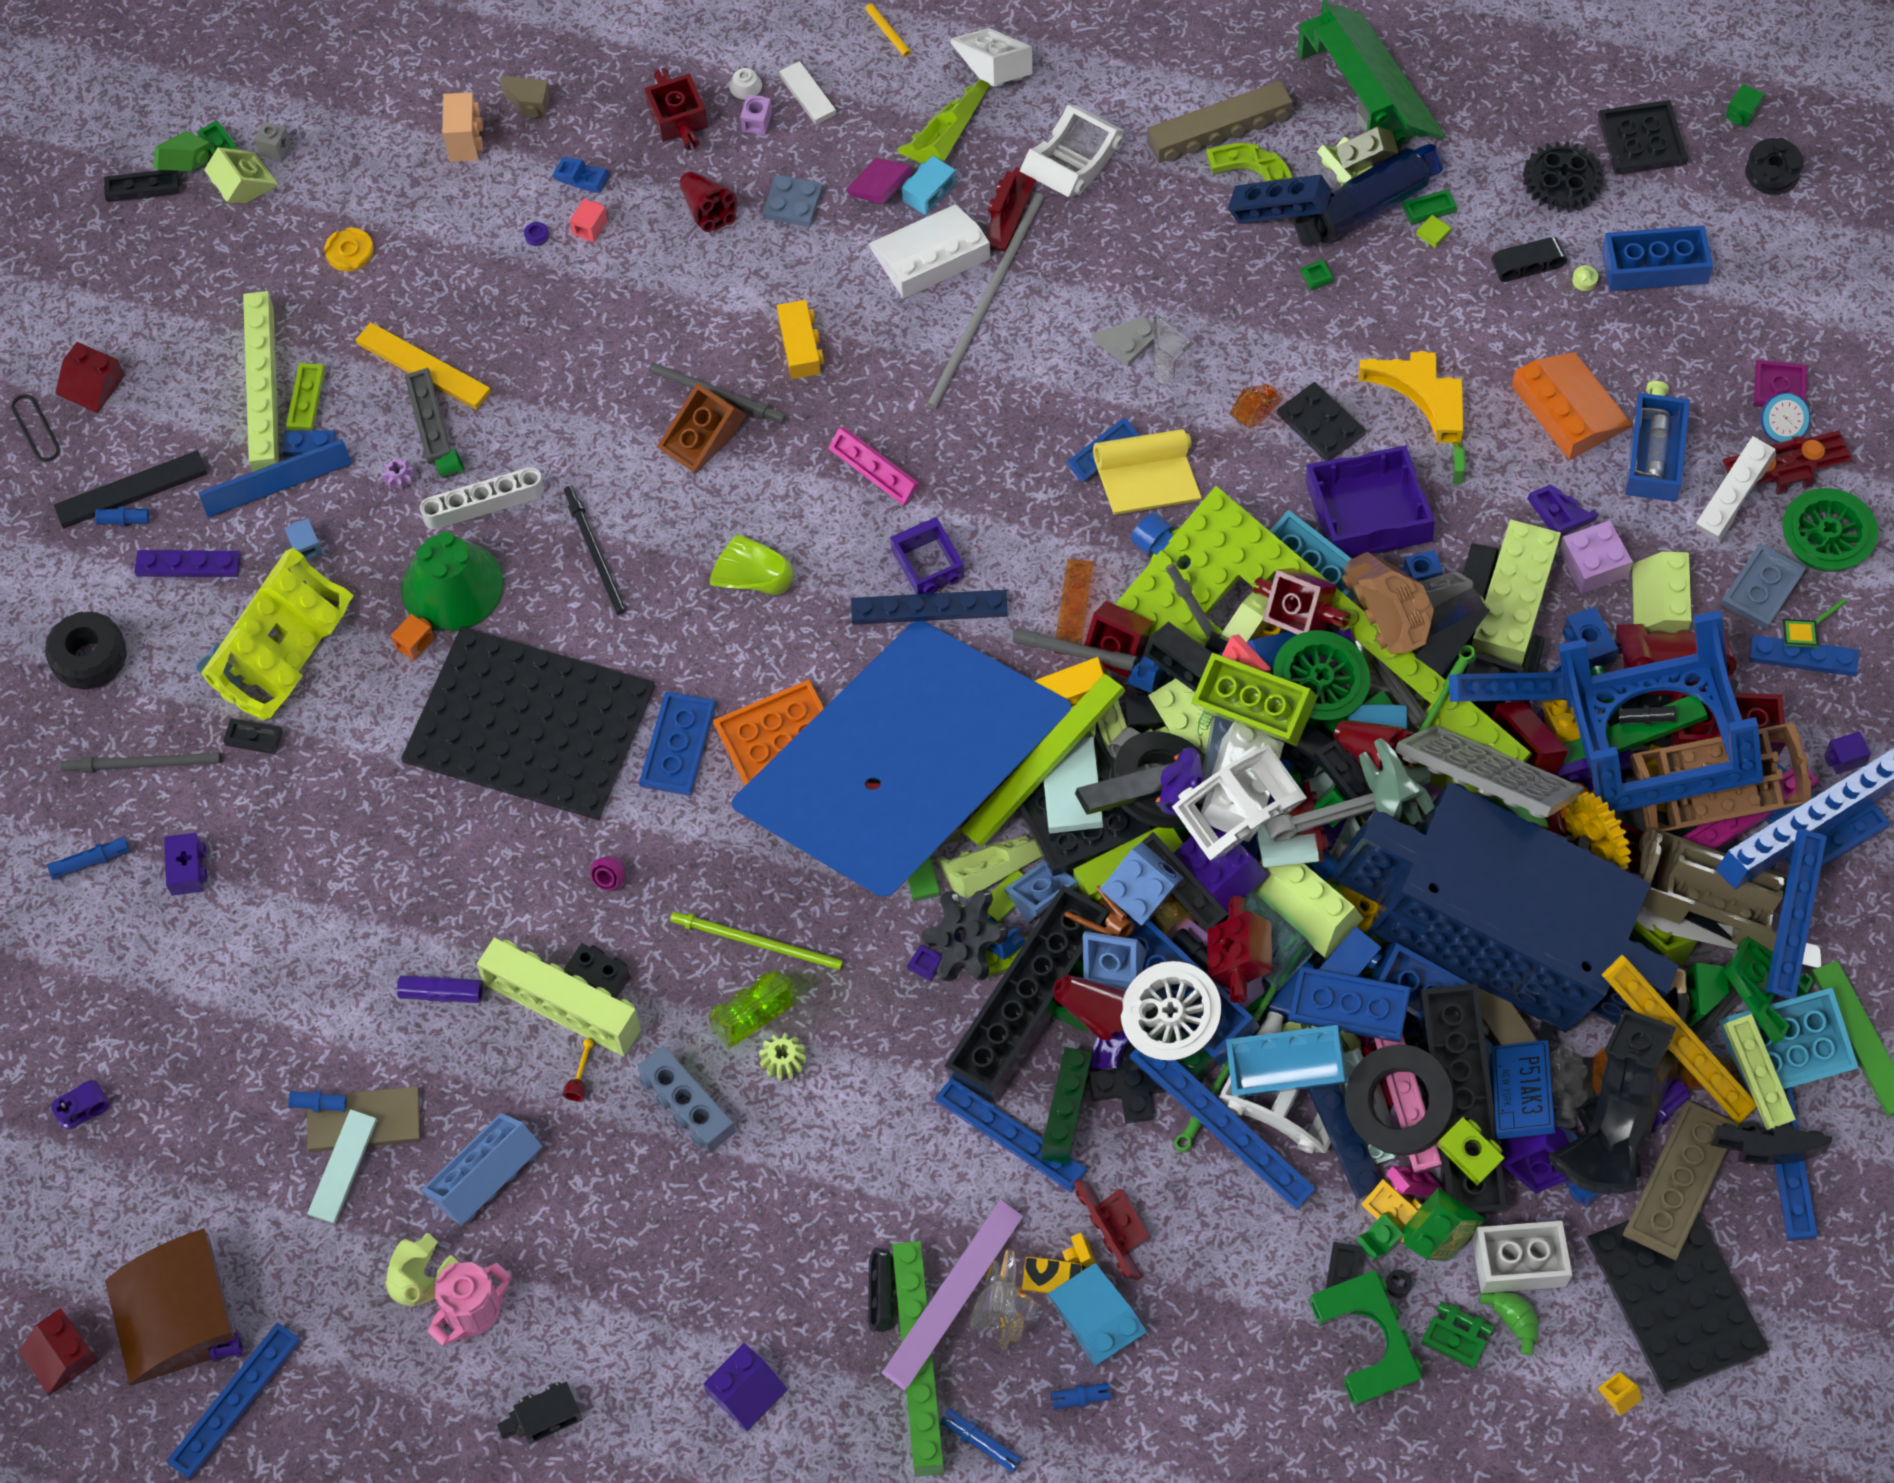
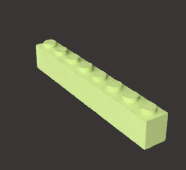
M268 291L243 294L249 463L253 472L279 462L274 307Z

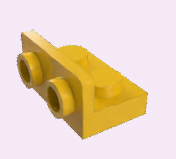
M1382 1179L1361 1205L1377 1220L1383 1213L1389 1211L1404 1227L1421 1208L1423 1203L1417 1198L1412 1200L1407 1195L1396 1191L1391 1180Z

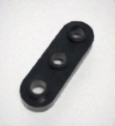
M875 1247L872 1250L869 1258L868 1324L871 1331L885 1332L888 1327H891L894 1318L893 1311L891 1310V1298L894 1291L893 1283H891V1270L894 1265V1258L890 1254L889 1249Z

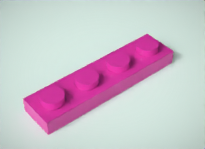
M839 427L828 449L899 503L908 505L920 483L847 428Z

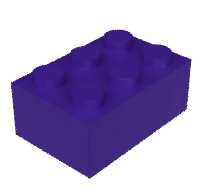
M1210 826L1219 839L1226 834V832ZM1191 836L1173 853L1227 912H1229V898L1232 899L1233 896L1245 897L1268 876L1255 858L1240 843L1226 855L1210 861L1194 837Z

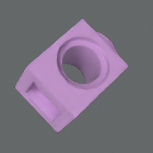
M746 96L740 116L742 132L766 135L772 114L770 98Z

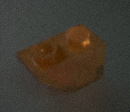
M1268 384L1243 388L1229 415L1248 428L1259 426L1283 400V397L1278 395L1277 390Z

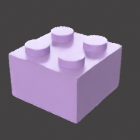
M1610 520L1562 537L1559 553L1581 594L1629 577L1633 562Z

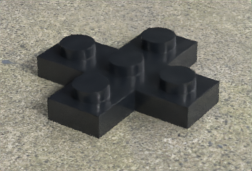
M1131 1042L1123 1051L1120 1067L1089 1073L1093 1102L1121 1098L1125 1124L1153 1120L1149 1094L1166 1092L1129 1058L1130 1054L1136 1049Z

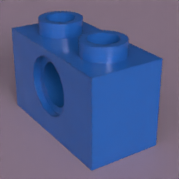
M1596 607L1566 617L1565 625L1562 629L1566 642L1589 638L1593 641H1585L1590 670L1594 666H1603L1615 661L1618 647Z

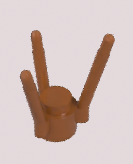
M1100 885L1096 886V889L1104 900H1100L1099 904L1110 911V915L1105 920L1107 928L1070 912L1064 913L1066 917L1104 935L1127 938L1134 929V923L1126 917L1127 914L1100 890Z

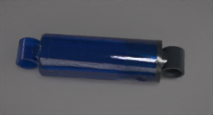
M1428 144L1416 150L1405 148L1398 152V154L1389 157L1333 189L1324 214L1300 216L1293 220L1300 244L1302 246H1311L1321 240L1324 243H1330L1426 188L1430 183V177L1439 174L1443 170L1436 145Z

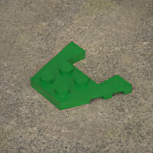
M1746 936L1737 945L1723 972L1770 1040L1777 1044L1783 1040L1790 1025L1769 1005L1774 997V994L1766 992L1773 952L1749 936ZM1800 975L1796 993L1798 997L1808 993L1814 981L1810 975Z

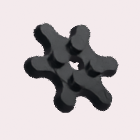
M987 889L975 892L967 906L962 904L960 896L956 891L949 890L943 893L940 898V903L944 910L942 923L938 927L931 926L923 931V941L929 946H938L942 950V959L937 967V975L943 981L953 980L957 970L963 965H967L974 979L978 981L985 980L989 975V965L985 959L987 948L992 944H1003L1007 939V928L1001 924L992 925L987 919V911L993 902L992 893ZM965 928L967 936L966 939L962 942L960 938L961 933L959 932V930H963Z

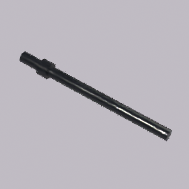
M567 486L563 491L569 502L568 509L571 516L578 523L616 614H623L626 612V609L587 521L585 507L582 501L578 500L573 486Z

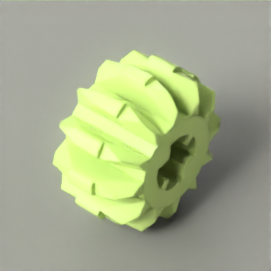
M786 1033L782 1035V1039H778L773 1034V1042L764 1040V1049L759 1051V1057L762 1059L760 1062L761 1068L767 1069L766 1072L769 1077L777 1073L779 1081L783 1079V1074H787L788 1078L792 1080V1071L801 1073V1064L806 1063V1056L803 1054L805 1047L803 1044H798L799 1041L796 1036L788 1040V1034Z

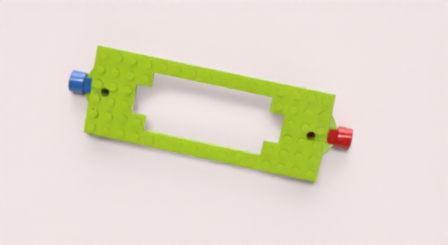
M1215 486L1183 525L1176 530L1157 512L1148 514L1138 523L1131 535V541L1147 556L1152 557L1151 562L1115 605L1152 621L1148 637L1169 621L1203 646L1207 637L1183 597H1179L1174 589L1175 584L1166 571L1168 565L1174 563L1182 577L1189 581L1193 588L1191 592L1206 616L1240 577L1252 587L1259 588V586L1254 585L1258 577L1270 581L1275 576L1276 570L1295 568L1327 582L1329 581L1221 489ZM1336 589L1332 607L1351 614V619L1344 618V620L1350 621L1345 629L1350 628L1354 639L1431 703L1424 712L1428 716L1442 692L1443 684L1446 680L1415 658L1412 651L1390 654L1386 648L1381 650L1375 637L1376 634H1379L1375 624L1370 625L1365 612L1340 590ZM1208 618L1216 633L1221 635L1223 631ZM1450 691L1430 726L1436 724L1523 762H1526L1532 755L1531 752L1472 702H1450ZM1419 762L1413 765V768L1428 767ZM1430 771V783L1444 789L1449 782L1458 784L1452 780V776L1445 773L1435 774ZM1470 784L1463 785L1468 791L1488 799L1492 797L1478 792V788ZM1419 809L1420 816L1424 813L1421 809ZM1355 815V818L1364 825L1365 821L1360 815Z

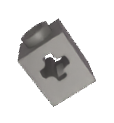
M263 121L254 139L260 157L278 162L283 161L291 145L285 126Z

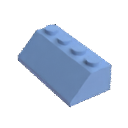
M500 1113L420 1191L452 1221L463 1225L471 1221L476 1216L477 1210L484 1203L490 1202L505 1183L512 1181L516 1177L517 1171L524 1164L531 1162L543 1146L524 1123Z

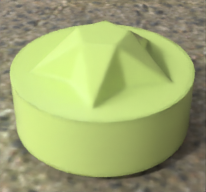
M1587 265L1576 268L1572 278L1573 285L1582 291L1594 289L1598 282V272L1593 267Z

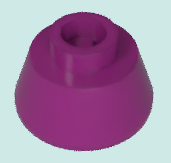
M615 856L596 859L591 864L590 876L594 884L600 889L615 891L624 883L625 866Z

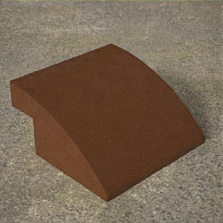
M205 1228L188 1233L147 1251L122 1266L105 1280L130 1386L211 1360L210 1347L235 1340L210 1237Z

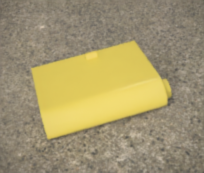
M1180 429L1094 444V460L1114 515L1201 500L1200 492L1186 457L1188 449L1191 448V438L1188 433Z

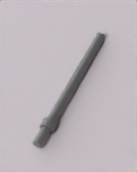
M654 362L650 364L649 372L692 389L698 383L710 389L730 404L753 412L754 416L762 419L766 417L781 424L786 420V414L771 409L765 403H755Z
M1174 563L1168 565L1166 571L1175 584L1174 589L1179 597H1183L1206 637H1208L1211 631L1216 633L1191 592L1193 588L1189 581L1182 577Z
M220 753L108 759L82 757L81 760L60 761L61 771L81 770L82 773H92L94 770L218 764L221 761Z

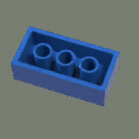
M1705 225L1605 233L1601 251L1609 291L1709 283L1713 263Z

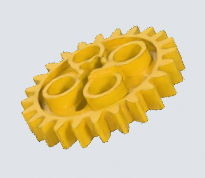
M1588 792L1580 794L1577 800L1569 804V808L1565 809L1568 814L1565 820L1570 824L1567 830L1573 835L1570 840L1574 841L1580 835L1591 838L1588 850L1593 855L1603 860L1611 861L1618 868L1625 871L1629 868L1627 863L1631 862L1627 856L1631 854V851L1626 847L1629 841L1623 836L1626 831L1619 826L1621 820H1616L1614 817L1615 811H1609L1608 803L1602 804L1600 796L1595 797L1593 792L1590 794Z

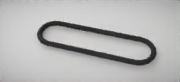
M23 394L17 396L12 401L11 408L35 456L45 462L54 460L59 455L60 447L38 404L30 395ZM22 398H28L32 401L56 447L55 454L49 458H43L39 455L15 409L16 402Z

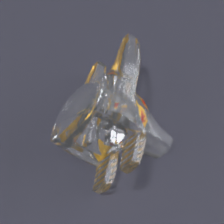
M1009 1249L1005 1251L1000 1275L999 1261L994 1260L991 1263L984 1290L977 1296L973 1304L969 1324L970 1329L982 1332L984 1328L1000 1332L998 1349L1001 1350L1009 1347L1010 1337L1012 1342H1018L1021 1339L1024 1320L1037 1321L1044 1311L1043 1305L1034 1301L1021 1288L1015 1285V1254L1013 1250Z

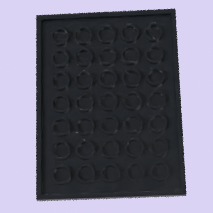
M460 627L401 760L405 764L599 821L656 687L655 682Z

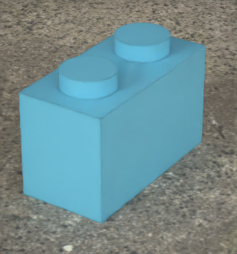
M932 155L927 162H923L919 166L917 172L911 178L906 179L903 183V201L922 214L927 215L955 186V169Z

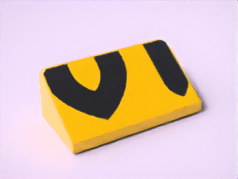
M1026 1257L1022 1290L1048 1294L1082 1272V1264Z

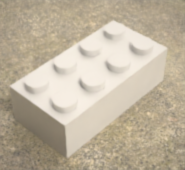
M1234 721L1222 739L1212 775L1243 757V753L1253 746H1257L1259 749L1269 745L1278 759H1280L1284 743ZM1252 767L1235 775V778L1257 809L1260 811L1265 808L1270 792ZM1221 784L1206 794L1201 814L1210 826L1228 833L1246 820ZM1261 824L1253 830L1249 829L1251 835L1244 841L1249 842L1251 838L1254 836V834L1257 832V830L1260 828Z

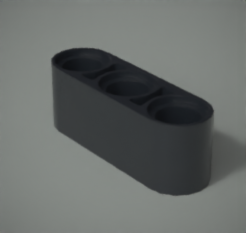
M1549 237L1502 249L1491 257L1492 264L1501 282H1508L1563 267L1568 261L1557 237Z

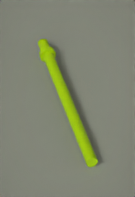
M673 911L670 922L684 925L685 929L688 930L694 928L840 971L844 960L695 918V914L689 913L685 915Z

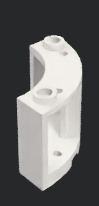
M1269 745L1259 749L1257 746H1253L1243 753V757L1221 769L1196 788L1190 787L1184 790L1178 796L1180 800L1172 808L1211 861L1226 855L1235 846L1251 835L1249 829L1253 830L1263 822L1266 825L1267 822L1277 816L1289 814L1306 799V796ZM1251 767L1275 799V802L1260 811L1235 778V775ZM1221 784L1246 820L1219 839L1194 804Z
M1229 1076L1219 1098L1235 1115H1246L1274 1127L1294 1140L1298 1147L1307 1153H1313V1151L1326 1153L1331 1143L1318 1113L1308 1132L1286 1119L1299 1090L1280 1092L1272 1109L1269 1110L1245 1100L1246 1096H1232ZM1339 1084V1087L1345 1098V1090L1343 1086Z

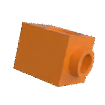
M410 614L391 634L394 648L415 661L434 640L431 624L422 617L418 619Z

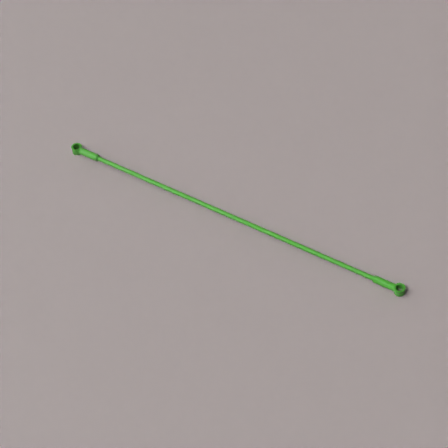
M1463 646L1458 653L1459 658L1449 675L1462 674L1467 664L1475 660L1476 654L1472 646ZM1464 652L1472 653L1469 657L1462 656ZM1449 675L1443 684L1442 692L1418 732L1430 726L1449 693ZM1333 880L1330 883V886L1333 889H1335L1338 885V883ZM1301 937L1298 938L1254 1014L1253 1018L1257 1023L1305 941ZM1228 1061L1210 1090L1214 1096H1216L1230 1072ZM1192 1117L1184 1133L1175 1138V1147L1182 1153L1191 1151L1193 1147L1192 1140L1201 1126V1123L1194 1117ZM1188 1140V1145L1183 1148L1179 1147L1180 1141Z

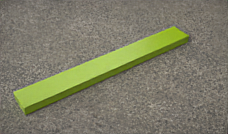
M1104 673L961 828V832L982 848L1125 692L1123 686Z

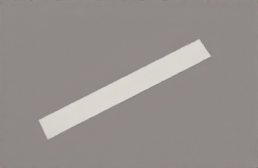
M1645 906L1641 907L1636 919L1648 930L1655 931L1653 928V924H1655L1660 931L1665 933L1671 931L1673 932L1671 935L1732 949L1737 947L1736 944L1731 943L1732 941L1685 919L1678 924L1655 916ZM1718 923L1730 936H1732V926ZM1806 943L1803 965L1816 968L1821 967L1820 949L1817 945Z

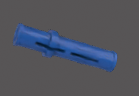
M125 836L104 844L100 842L89 850L48 863L47 868L52 880L100 862L102 864L107 863L113 857L129 853L130 848Z
M952 1408L946 1411L945 1414L955 1422H951L943 1416L940 1421L941 1425L961 1437L960 1440L965 1444L969 1442L1009 1470L1010 1473L1016 1470L1017 1467L1010 1463L1008 1459L1019 1465L1022 1460L1021 1456H1018L977 1428L978 1424L974 1421L970 1423L953 1411Z

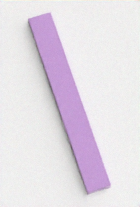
M1001 1199L999 1200L881 1372L904 1391L908 1388L1023 1218L1020 1213Z

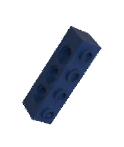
M1321 174L1236 185L1228 210L1239 224L1324 214L1332 189Z

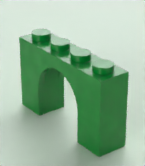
M1375 1270L1314 1293L1308 1299L1319 1327L1346 1316L1362 1315L1375 1321L1384 1333L1386 1350L1383 1359L1371 1367L1346 1376L1342 1381L1354 1408L1418 1383L1422 1379L1420 1374L1423 1373L1418 1358H1413L1408 1348L1411 1346V1342L1405 1330L1401 1331L1399 1327L1397 1308L1394 1303L1390 1304L1385 1294L1388 1292L1387 1285L1382 1276H1377Z

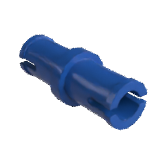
M119 506V509H96L95 511L96 525L119 524L121 527L126 526V524H149L150 515L148 508L126 509L125 506Z
M291 1090L288 1098V1107L313 1109V1112L318 1113L321 1110L345 1112L347 1095L324 1094L321 1090H315V1093Z
M1104 1382L1085 1387L1079 1384L1073 1389L1050 1392L1051 1401L1063 1399L1052 1403L1053 1410L1073 1406L1084 1408L1086 1404L1111 1401V1392L1098 1393L1108 1391L1110 1389L1109 1384Z

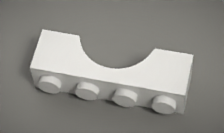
M1752 436L1696 522L1698 531L1719 543L1734 522L1744 499L1776 457L1775 448Z

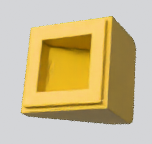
M1620 1371L1598 1387L1600 1393L1620 1416L1642 1400L1639 1387Z

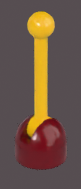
M586 1038L583 1041L584 1051L576 1078L567 1081L564 1086L562 1095L567 1100L576 1102L584 1100L586 1086L581 1078L589 1050L594 1046V1041L591 1038Z

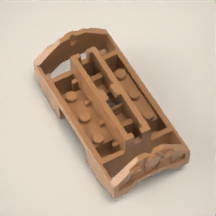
M1369 552L1348 560V563L1342 568L1345 573L1341 577L1347 591L1352 589L1356 598L1352 601L1365 612L1370 625L1375 624L1379 632L1375 637L1381 650L1386 648L1390 654L1408 653L1425 645L1434 609L1424 586L1404 571L1399 570L1398 567Z
M1794 723L1759 729L1763 782L1665 802L1669 826L1658 823L1656 804L1644 806L1642 809L1645 830L1650 826L1667 833L1699 827L1703 824L1794 808L1811 800V782L1807 772L1808 760L1806 754L1802 751L1801 739ZM1721 737L1635 753L1629 756L1631 769L1636 781L1651 778L1645 764L1654 758L1659 776L1729 762ZM1769 738L1784 740L1790 754L1795 775L1796 793L1783 801L1779 780L1783 779L1782 770L1778 769L1776 763L1779 761L1778 753L1772 752Z

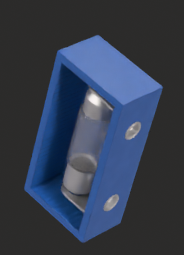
M1638 393L1634 409L1625 495L1677 502L1682 483L1690 399Z

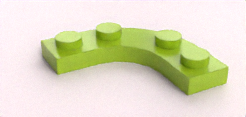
M1233 143L1206 149V157L1212 174L1234 169H1249L1261 175L1265 182L1292 178L1290 170L1283 159L1275 152L1271 154L1260 149V145Z

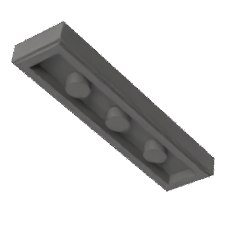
M429 368L406 374L404 377L428 464L435 463V460L449 454L451 447Z

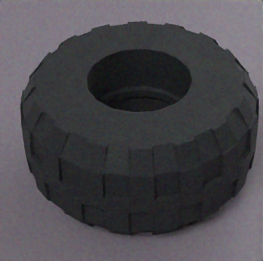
M93 611L77 612L63 618L51 629L45 642V656L50 669L59 681L71 688L84 690L103 686L114 679L119 671L122 670L127 657L126 643L116 623L108 616ZM97 644L91 653L84 656H74L82 646Z

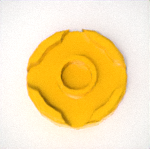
M353 227L345 228V231L339 232L338 230L327 239L324 246L325 256L330 266L345 272L356 271L366 266L374 253L373 242L368 233Z

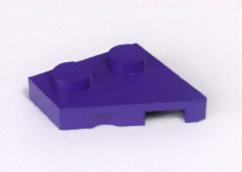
M1551 484L1529 493L1527 498L1550 530L1560 532L1561 535L1587 525L1598 517L1597 512L1591 510L1589 513L1577 506V500L1571 496L1564 495L1561 490Z

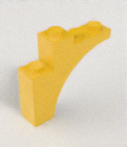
M1426 351L1410 352L1409 361L1401 359L1377 360L1373 358L1360 360L1358 381L1387 386L1412 400L1429 420L1434 432L1435 443L1461 442L1463 434L1462 379H1454L1452 377L1436 378V353H1428Z

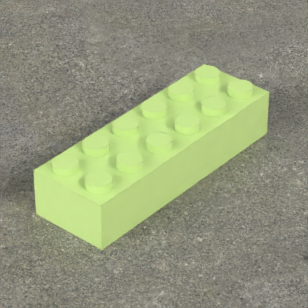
M1510 519L1485 599L1490 611L1477 627L1473 638L1472 647L1475 652L1522 667L1557 551L1560 532Z
M494 937L477 963L484 986L586 1038H591L594 1042L625 1057L641 1031L636 1009L632 1003L625 999L619 1001L611 997V994L601 987L595 989L589 986L587 981L580 976L574 975L572 977L564 973V970L553 963L548 965L542 962L536 954L530 951L524 953L518 950L517 946L509 940L504 939L501 941Z

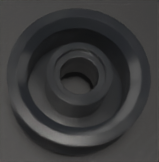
M1785 138L1762 140L1752 148L1749 154V160L1745 168L1746 178L1753 188L1769 195L1787 193L1799 181L1804 165L1802 153Z

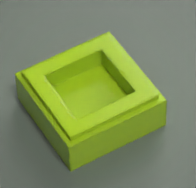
M1431 215L1417 229L1416 235L1436 248L1451 233L1452 228Z

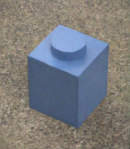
M309 519L296 521L284 528L291 547H294L304 555L307 561L323 555Z

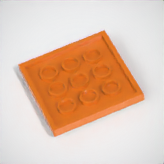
M808 679L714 719L713 725L745 786L824 707Z

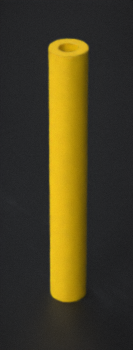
M872 3L868 4L865 10L902 56L910 55L911 50Z

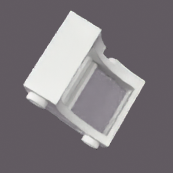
M1067 105L1062 117L1052 131L1054 137L1048 143L1043 141L1038 146L1029 149L1020 172L1067 197L1080 195L1104 168L1114 151L1120 149L1124 141L1122 136L1125 130L1077 105Z

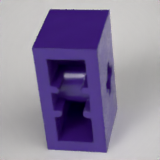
M197 833L164 837L166 886L171 896L204 892L203 882L208 881L206 866H203L202 858L207 857L205 842L200 841Z

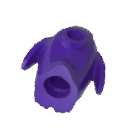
M1186 748L1180 754L1174 756L1176 761L1168 765L1161 774L1162 791L1160 797L1156 799V805L1166 814L1177 815L1172 806L1180 800L1179 794L1190 787L1194 789L1204 782L1200 754L1193 748Z

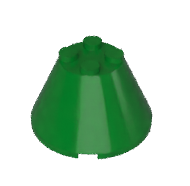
M445 531L429 538L418 548L417 553L403 574L401 598L409 615L412 614L418 619L420 617L426 619L431 624L432 630L440 629L455 632L459 631L460 627L471 628L484 621L499 604L504 585L502 570L495 557L486 549Z

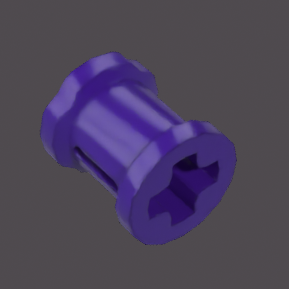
M234 1332L235 1340L209 1348L212 1362H217L219 1358L236 1355L237 1358L243 1356L242 1340L239 1332Z

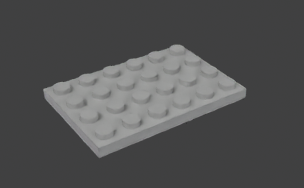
M1436 724L1399 741L1395 750L1396 753L1403 755L1402 759L1407 762L1424 764L1428 766L1427 769L1435 774L1445 773L1452 776V780L1458 784L1475 786L1478 788V792L1487 796L1496 795L1503 798V802L1512 807H1524L1529 810L1531 815L1538 818L1549 817L1576 801L1584 789L1582 786Z

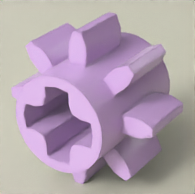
M394 458L388 464H384L386 472L382 473L384 482H388L389 489L395 487L400 488L402 491L408 484H413L410 476L415 475L413 467H409L406 459L402 461Z

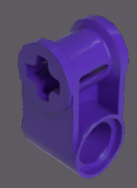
M89 1080L55 1099L52 1104V1112L57 1117V1121L62 1128L73 1129L87 1120L104 1113L109 1108L110 1103L96 1080Z

